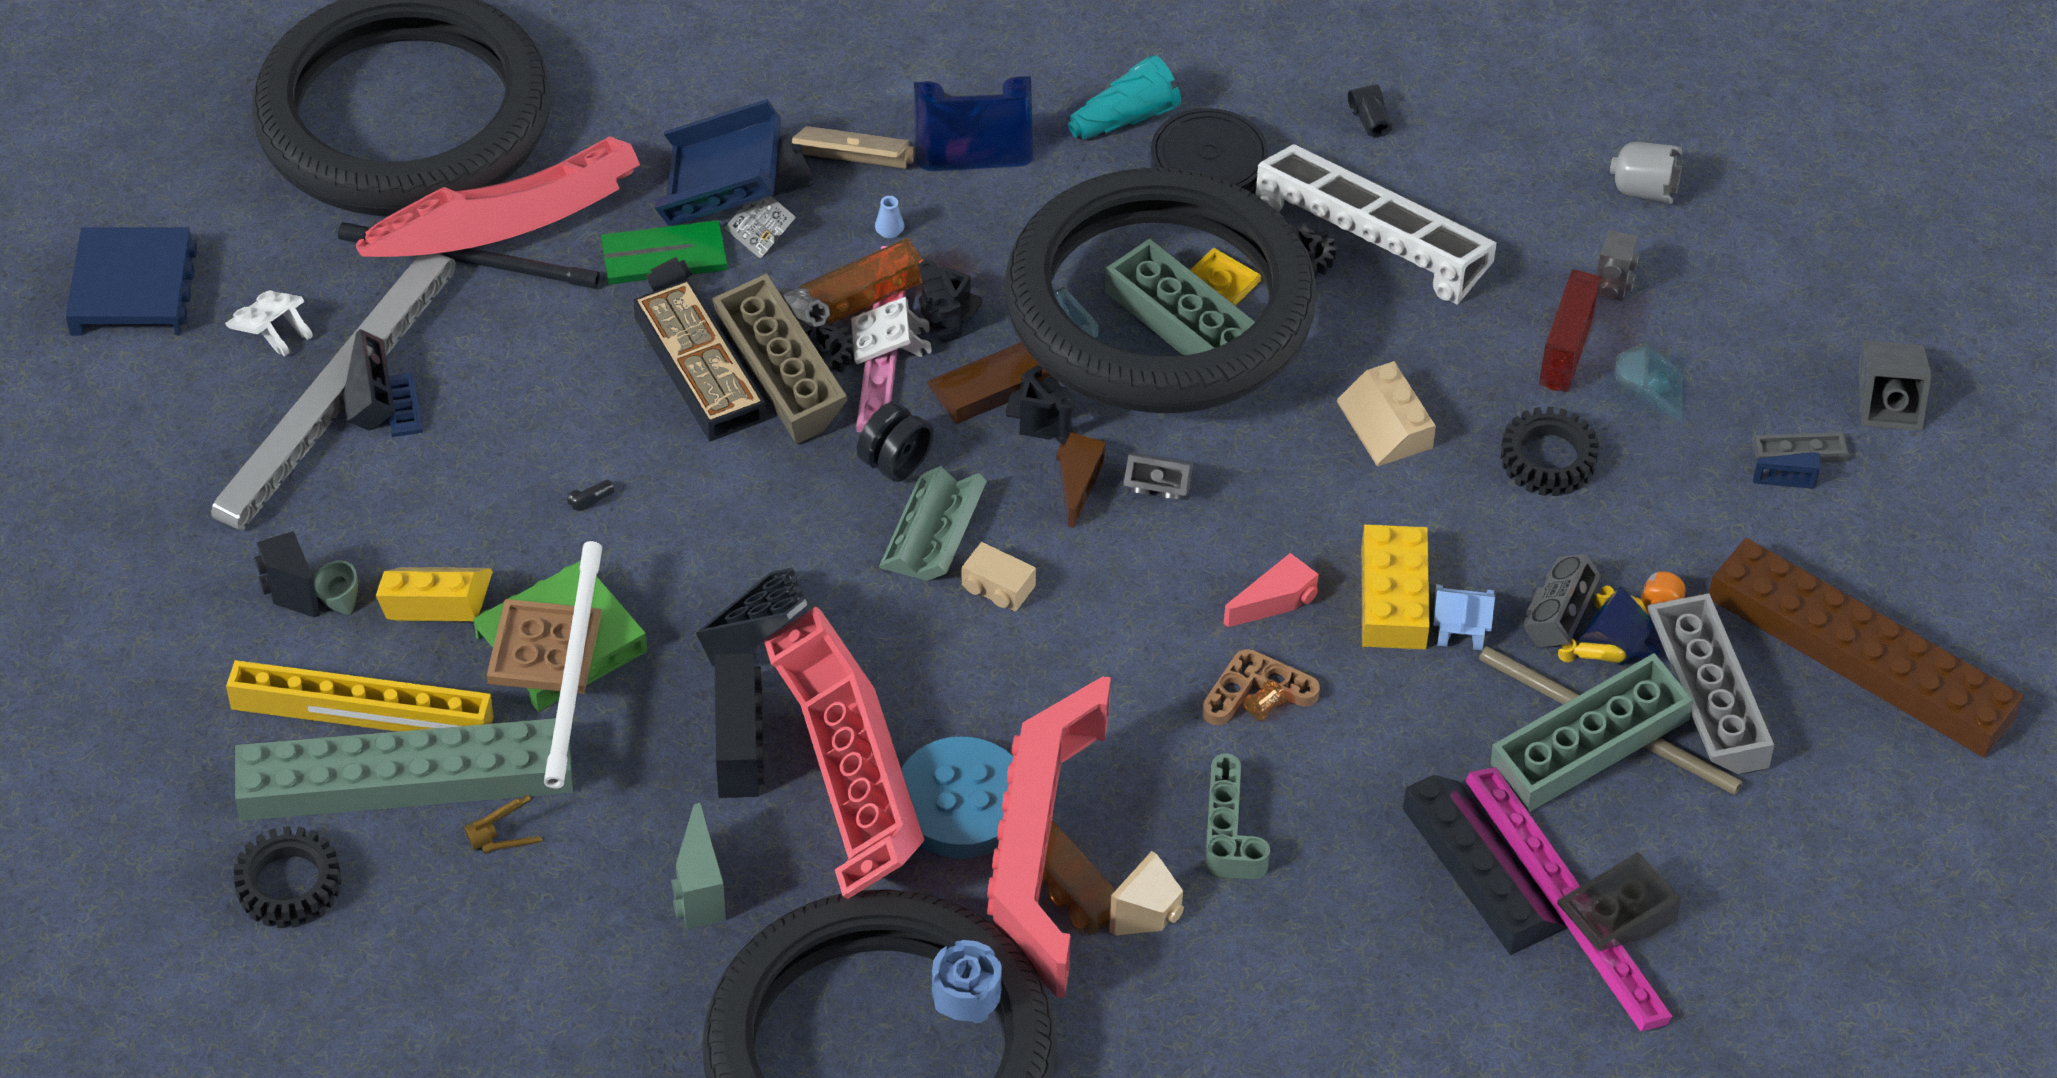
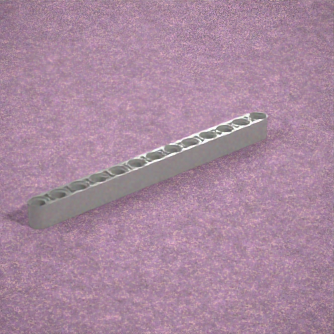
M440 253L418 255L220 493L212 506L211 516L213 519L241 531L245 529L246 526L244 524H249L264 506L262 502H267L281 485L279 483L280 480L284 481L298 464L296 461L298 459L301 460L314 445L315 441L313 440L315 438L319 439L332 423L331 418H336L345 407L343 395L356 332L362 329L382 338L387 356L399 341L397 338L399 336L402 337L415 322L414 317L420 316L432 301L430 298L435 297L447 283V277H452L455 270L454 259Z

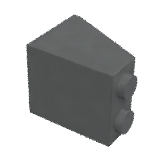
M1862 340L1858 366L1861 426L1923 431L1932 376L1924 345Z

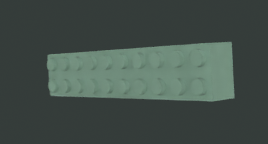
M556 718L235 745V800L240 821L515 798L526 795L539 796L573 793L570 739L564 785L557 789L547 787L544 784L547 759L551 751Z

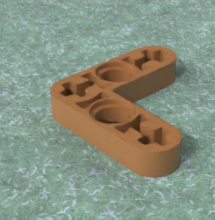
M1250 649L1241 650L1233 657L1203 703V717L1212 725L1226 724L1232 718L1253 685L1303 707L1311 706L1318 701L1320 685L1312 676ZM1253 663V666L1249 665L1244 671V675H1242V664ZM1272 674H1279L1285 680L1281 683H1273L1267 677ZM1293 680L1294 684L1291 683V688H1289L1290 681ZM1229 683H1235L1241 687V690L1231 693L1225 690L1224 686ZM1305 688L1310 689V691L1305 692V694L1300 693V690L1303 691ZM1221 699H1223V711L1219 710L1217 711V713L1212 712V709L1218 708V706L1221 703Z

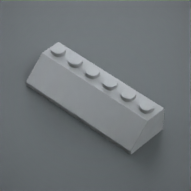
M1710 594L1648 605L1649 614L1676 679L1693 699L1691 715L1711 762L1737 774L1769 768L1774 743Z

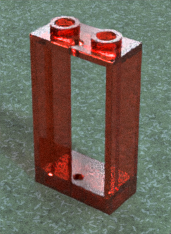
M1575 269L1571 270L1545 345L1539 385L1553 391L1569 392L1595 316L1601 276Z

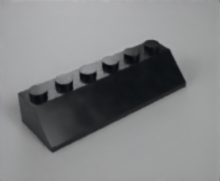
M1432 775L1406 787L1403 803L1404 812L1510 955L1567 929L1566 924L1459 781Z

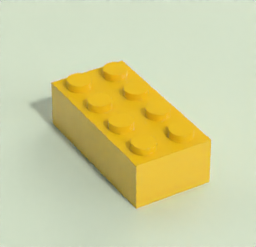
M1364 524L1361 547L1362 647L1426 649L1429 633L1428 528Z

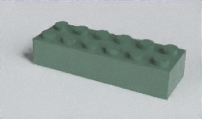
M1150 238L1106 267L1105 293L1182 355L1200 353L1232 341L1255 323L1254 320Z
M1653 653L1493 744L1491 766L1497 767L1529 813L1689 721L1693 699L1657 655Z

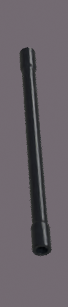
M341 222L338 229V239L355 243L361 239L365 241V232L370 228ZM472 248L440 253L456 261L564 281L571 285L592 289L597 288L600 280L599 271L578 267H565Z

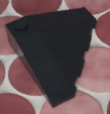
M793 567L768 573L696 632L712 666H715V655L746 654L808 605Z

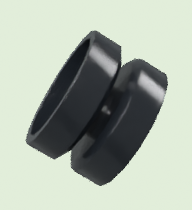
M889 402L882 405L865 424L857 443V456L870 467L878 468L881 474L893 482H901L924 461L931 448L934 429L929 422L919 416L912 415L904 406L897 402Z

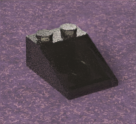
M1638 851L1560 898L1557 904L1598 951L1650 937L1677 921L1680 897Z

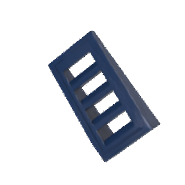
M413 373L390 375L394 409L399 411L389 417L392 437L423 433ZM413 418H414V420H415V421L403 422V423H397V424H396V421H400V420H407V419H413Z
M1808 452L1757 458L1753 482L1754 484L1814 489L1820 470V454ZM1764 469L1770 470V472L1763 473Z

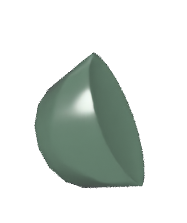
M336 560L329 562L321 567L313 578L317 598L333 610L351 615L358 594L357 572L354 566L347 561Z

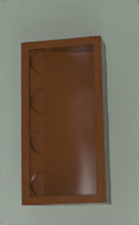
M1022 342L930 379L927 381V384L955 423L958 424L1008 403L1010 394L1021 389V375L1039 364L1030 355ZM1042 368V376L1036 379L1041 381L1047 377L1055 378Z

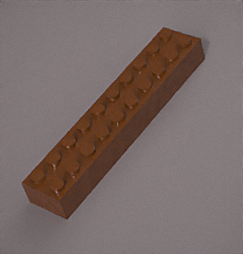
M1747 537L1712 576L1709 594L1713 602L1983 758L1986 757L2017 718L2024 697L2023 694Z

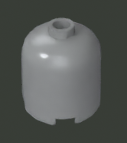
M1630 142L1625 144L1620 150L1618 157L1612 158L1610 174L1615 175L1616 186L1624 195L1672 204L1673 198L1670 197V193H1677L1682 165H1676L1677 155H1682V148L1680 146L1656 143Z

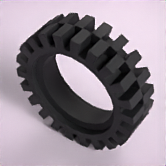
M1548 406L1546 414H1542L1541 407H1536L1533 410V416L1526 410L1522 412L1521 418L1516 415L1512 419V424L1508 423L1503 435L1500 453L1501 465L1503 469H1507L1506 475L1510 479L1515 477L1516 485L1520 487L1526 482V491L1532 493L1534 487H1539L1538 495L1545 496L1546 489H1551L1552 496H1559L1560 488H1562L1565 495L1572 493L1573 486L1577 491L1583 488V483L1587 484L1591 480V475H1594L1599 452L1598 438H1595L1596 432L1594 429L1588 430L1589 423L1585 419L1578 424L1579 415L1573 412L1571 417L1567 418L1566 409L1561 408L1558 415L1553 414L1554 407ZM1555 435L1568 441L1575 448L1578 457L1572 464L1564 468H1543L1531 463L1524 456L1521 447L1532 437Z
M291 826L283 827L284 835L280 836L277 835L276 828L268 830L270 835L268 840L264 838L262 833L255 837L257 846L249 841L244 846L246 854L242 852L238 854V864H234L233 869L237 897L245 913L250 912L251 918L256 922L262 917L263 925L269 927L274 920L276 921L277 928L284 929L285 921H291L292 928L300 927L298 919L304 918L306 923L309 924L314 921L313 913L322 917L326 913L325 905L330 908L334 905V896H339V885H342L339 861L334 847L329 846V841L324 836L319 840L318 832L311 830L307 836L306 830L303 827L297 828L296 835H292ZM297 856L307 859L317 867L319 874L313 887L296 898H272L264 894L257 886L258 876L263 868L279 858Z

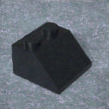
M294 531L257 542L259 555L255 556L254 560L259 574L262 575L258 577L263 594H270L275 605L311 617L320 616L314 579Z

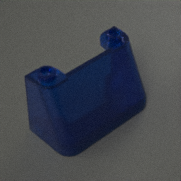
M1031 76L1007 79L1003 83V94L944 97L943 87L936 82H913L916 157L918 166L926 171L1021 167L1026 166L1033 160Z

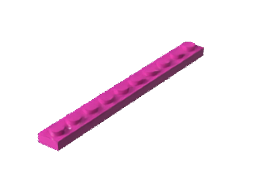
M1497 767L1470 772L1466 783L1640 1032L1667 1025L1672 1015Z

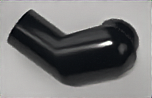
M604 480L582 492L573 490L569 493L567 502L572 506L573 510L583 511L599 500L611 495L614 492V486L610 480Z

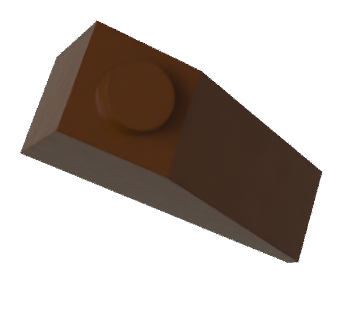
M1072 432L1066 443L1060 444L1056 460L1060 461V478L1068 527L1074 528L1105 462L1106 442Z

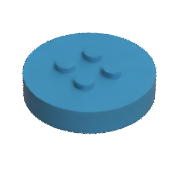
M949 737L925 745L908 758L901 770L924 838V842L920 847L940 856L963 859L984 856L994 852L995 848L998 849L999 821L1003 820L1004 792L1008 791L1009 784L1007 783L1009 763L1013 761V756L1009 752L984 739Z

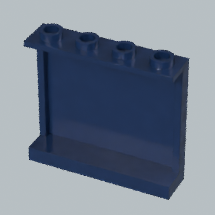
M768 99L664 131V136L673 147L667 196L656 199L655 209L668 226H674L774 195L781 117Z
M81 227L66 312L70 336H82L84 324H173L175 335H180L181 325L187 324L188 318L187 307L184 305L185 302H190L191 288L190 284H188V280H193L194 264L191 262V258L197 257V241L192 240L190 228Z

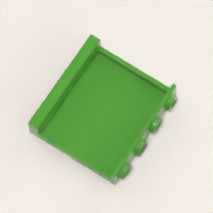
M581 561L566 566L557 574L537 582L533 587L508 599L575 606ZM597 576L591 608L601 609L602 618L587 685L647 652L646 633ZM504 602L492 609L483 611L474 618L476 638L480 640L484 637L492 648L494 647ZM526 688L530 692L531 704L538 712L559 701L560 691Z

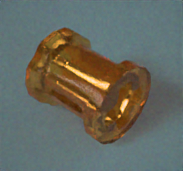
M1269 680L1263 684V688L1256 694L1248 695L1244 698L1243 703L1250 715L1258 721H1263L1267 718L1270 710L1286 703L1287 697L1282 687L1276 681Z

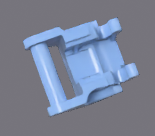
M1436 584L1433 625L1439 626L1437 646L1447 647L1451 634L1457 633L1472 635L1473 650H1482L1485 631L1491 632L1495 601L1494 590H1487V593L1447 589L1443 588V585Z

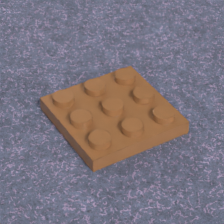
M505 599L486 676L487 684L561 691L575 606ZM591 608L577 690V693L585 694L602 618L601 609Z

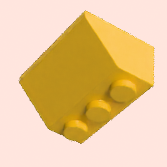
M399 567L384 571L376 598L386 619L474 621V618L480 614L492 576V569Z

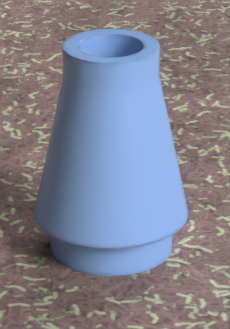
M885 196L881 199L880 209L875 222L876 231L885 238L897 237L904 230V222L899 210L898 200L893 196Z

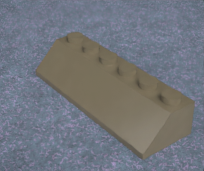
M767 273L712 298L719 324L796 445L824 432L847 401V396Z

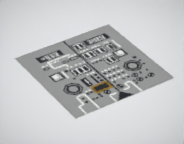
M772 196L745 203L724 228L761 259L796 217Z

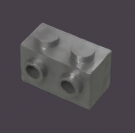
M1608 230L1600 254L1593 294L1602 296L1605 299L1623 301L1625 292L1632 291L1636 275L1631 274V271L1635 272L1639 260V254L1635 253L1637 236Z
M1132 452L1128 455L1124 486L1132 487L1131 492L1150 494V490L1162 492V497L1180 499L1181 495L1186 496L1189 493L1194 462Z

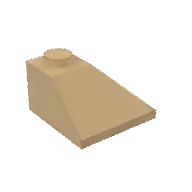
M1153 851L1147 855L1111 895L1109 932L1113 935L1162 931L1169 922L1175 923L1183 913V890L1160 857Z

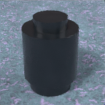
M674 257L651 269L652 273L646 275V278L653 292L672 284L688 280L692 273L684 259L679 262L677 257Z

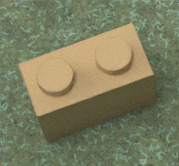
M981 542L962 566V586L971 594H980L992 600L997 606L1001 608L1007 607L1016 612L1036 586V567Z

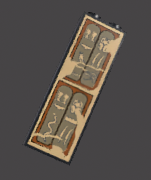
M689 279L633 299L637 323L709 442L766 421L764 400Z

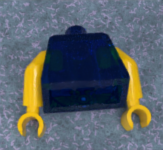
M1604 586L1601 588V595L1599 593L1594 595V604L1599 611L1578 639L1581 643L1576 645V641L1572 638L1570 644L1562 645L1563 649L1558 650V657L1564 662H1572L1578 655L1579 658L1601 660L1622 666L1635 655L1643 660L1653 653L1658 655L1660 652L1655 645L1647 640L1655 626L1643 601L1640 598L1630 596L1621 586L1615 592L1612 587Z

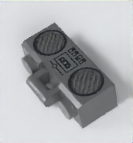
M1587 554L1557 557L1551 571L1546 575L1544 587L1537 588L1526 611L1528 617H1526L1524 629L1536 646L1547 647L1570 644L1601 577Z

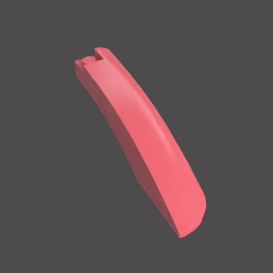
M609 136L559 164L526 177L477 189L453 191L443 187L375 224L365 232V241L364 239L358 240L356 249L362 257L415 256L473 248L515 237L565 218L619 190L617 180L634 172L633 169L639 166L640 163L630 143Z

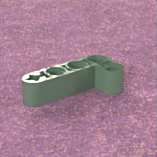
M1220 754L1213 759L1211 764L1205 866L1209 873L1218 877L1259 879L1268 871L1270 846L1266 840L1260 837L1237 835L1241 763L1232 754ZM1222 776H1228V780H1222Z

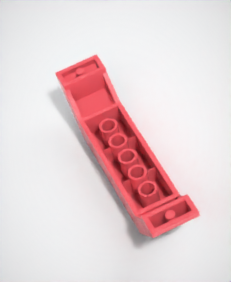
M816 606L764 639L771 665L778 670L802 708L848 856L846 863L837 867L835 873L843 897L849 899L901 867L924 842V838L875 688L823 612Z
M1102 676L1024 721L1020 736L1014 735L1012 745L1013 761L1009 763L1007 775L1008 791L1004 792L1002 811H1004L1003 820L999 821L998 849L995 848L992 869H994V872L988 884L987 898H989L987 915L993 916V925L1020 948L1034 966L1043 984L1058 998H1065L1070 962V934L1062 933L1038 905L1061 764L1096 740L1105 741L1109 718L1111 677Z

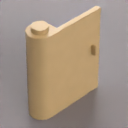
M805 126L792 138V144L802 145V155L903 169L907 168V164H913L915 147L910 146V140L809 126Z

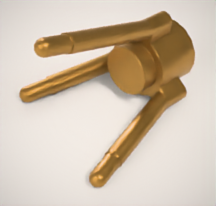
M526 795L521 799L516 798L484 818L465 825L464 830L473 850L482 847L484 854L497 849L542 842L543 839L540 836L500 842L492 841V839L498 837L493 822L529 802L531 797Z

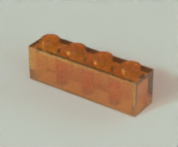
M907 237L799 287L800 289H809L811 297L820 299L822 303L829 306L830 316L826 318L829 325L922 283L919 274V264L923 259Z
M1052 820L1042 882L1049 888V894L1054 903L1058 906L1064 905L1067 908L1073 924L1078 929L1084 927L1092 935L1110 924L1111 895L1116 890Z

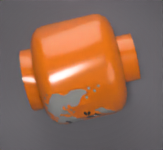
M1656 572L1646 580L1641 600L1649 613L1648 605L1684 598L1686 587L1677 575L1671 572Z

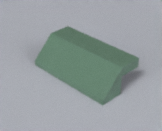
M942 466L920 474L879 567L926 581L946 574L987 480L977 473L957 482Z

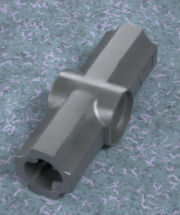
M785 287L777 289L800 325L821 326L825 324L826 318L830 316L829 306L822 303L820 299L811 297L809 289L791 290Z

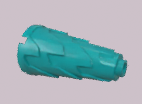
M1151 55L1130 68L1128 73L1110 83V87L1089 99L1085 106L1070 116L1071 121L1068 123V128L1074 138L1080 137L1086 140L1104 132L1106 134L1130 123L1134 125L1154 115H1162L1181 105L1179 88L1172 89L1170 82L1175 79L1169 68L1157 55Z

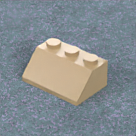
M1394 361L1366 370L1337 399L1338 405L1377 467L1433 449L1436 425Z

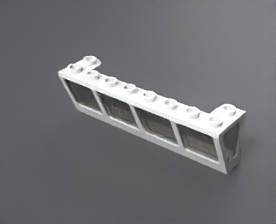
M1295 144L1265 159L1258 165L1256 196L1272 206L1277 212H1280L1283 208L1284 200L1313 213L1317 217H1321L1342 229L1364 238L1368 242H1372L1395 255L1415 263L1419 267L1433 272V288L1437 296L1442 300H1449L1458 305L1494 262L1496 242Z

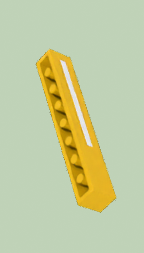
M234 661L226 685L231 710L398 732L492 724L494 719L491 694L245 661Z

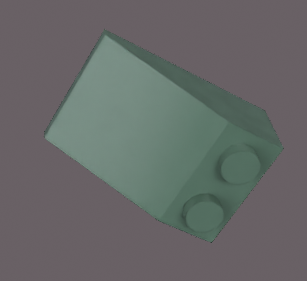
M700 803L693 805L676 862L677 879L671 880L675 897L673 899L677 919H684L686 929L726 921L723 881Z

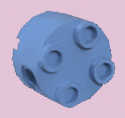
M961 940L955 942V946L948 949L946 946L939 951L933 960L932 996L935 1009L939 1013L959 1021L981 1023L988 1018V1014L994 1011L1000 1002L1002 966L1000 960L998 962V959L995 957V952L989 946L978 941Z

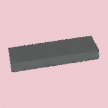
M1844 432L1753 435L1751 440L1756 462L1757 458L1808 452L1819 453L1820 462L1848 461L1849 459Z

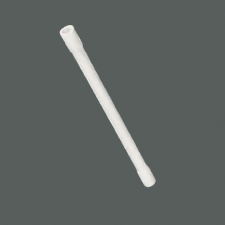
M594 541L586 542L583 545L580 577L551 751L547 759L544 784L554 789L561 788L564 785L568 762L567 751L593 592L602 554V546Z

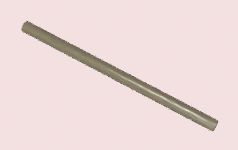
M1488 646L1483 649L1480 655V661L1561 704H1565L1579 696V694ZM1658 738L1644 746L1649 751L1734 796L1742 785L1741 780L1662 738Z

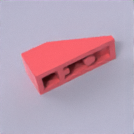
M1289 553L1225 605L1224 625L1232 627L1294 611L1303 603L1309 604L1318 592V573Z

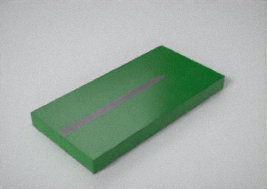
M719 220L601 235L608 285L647 280L646 275L652 273L651 269L674 257H677L679 262L684 259L692 274L727 270Z

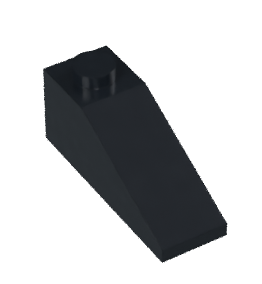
M359 329L355 335L343 399L347 422L369 431L393 415L395 409L384 341L382 338Z

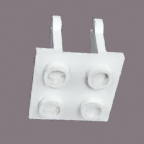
M272 290L260 294L257 297V301L251 306L237 310L233 314L234 317L225 323L229 329L253 334L262 333L278 354L282 353L283 356L289 354V349L271 324V321L283 314L302 338L305 337L308 340L313 336L310 328L303 322L295 309L304 302L303 298Z
M906 297L851 318L854 361L856 364L898 348L907 350L919 357L923 356L921 348H924L928 354L932 351L931 343L927 340H921L917 336V334H921L919 327H923L926 332H929V322L926 319L918 318L909 310Z

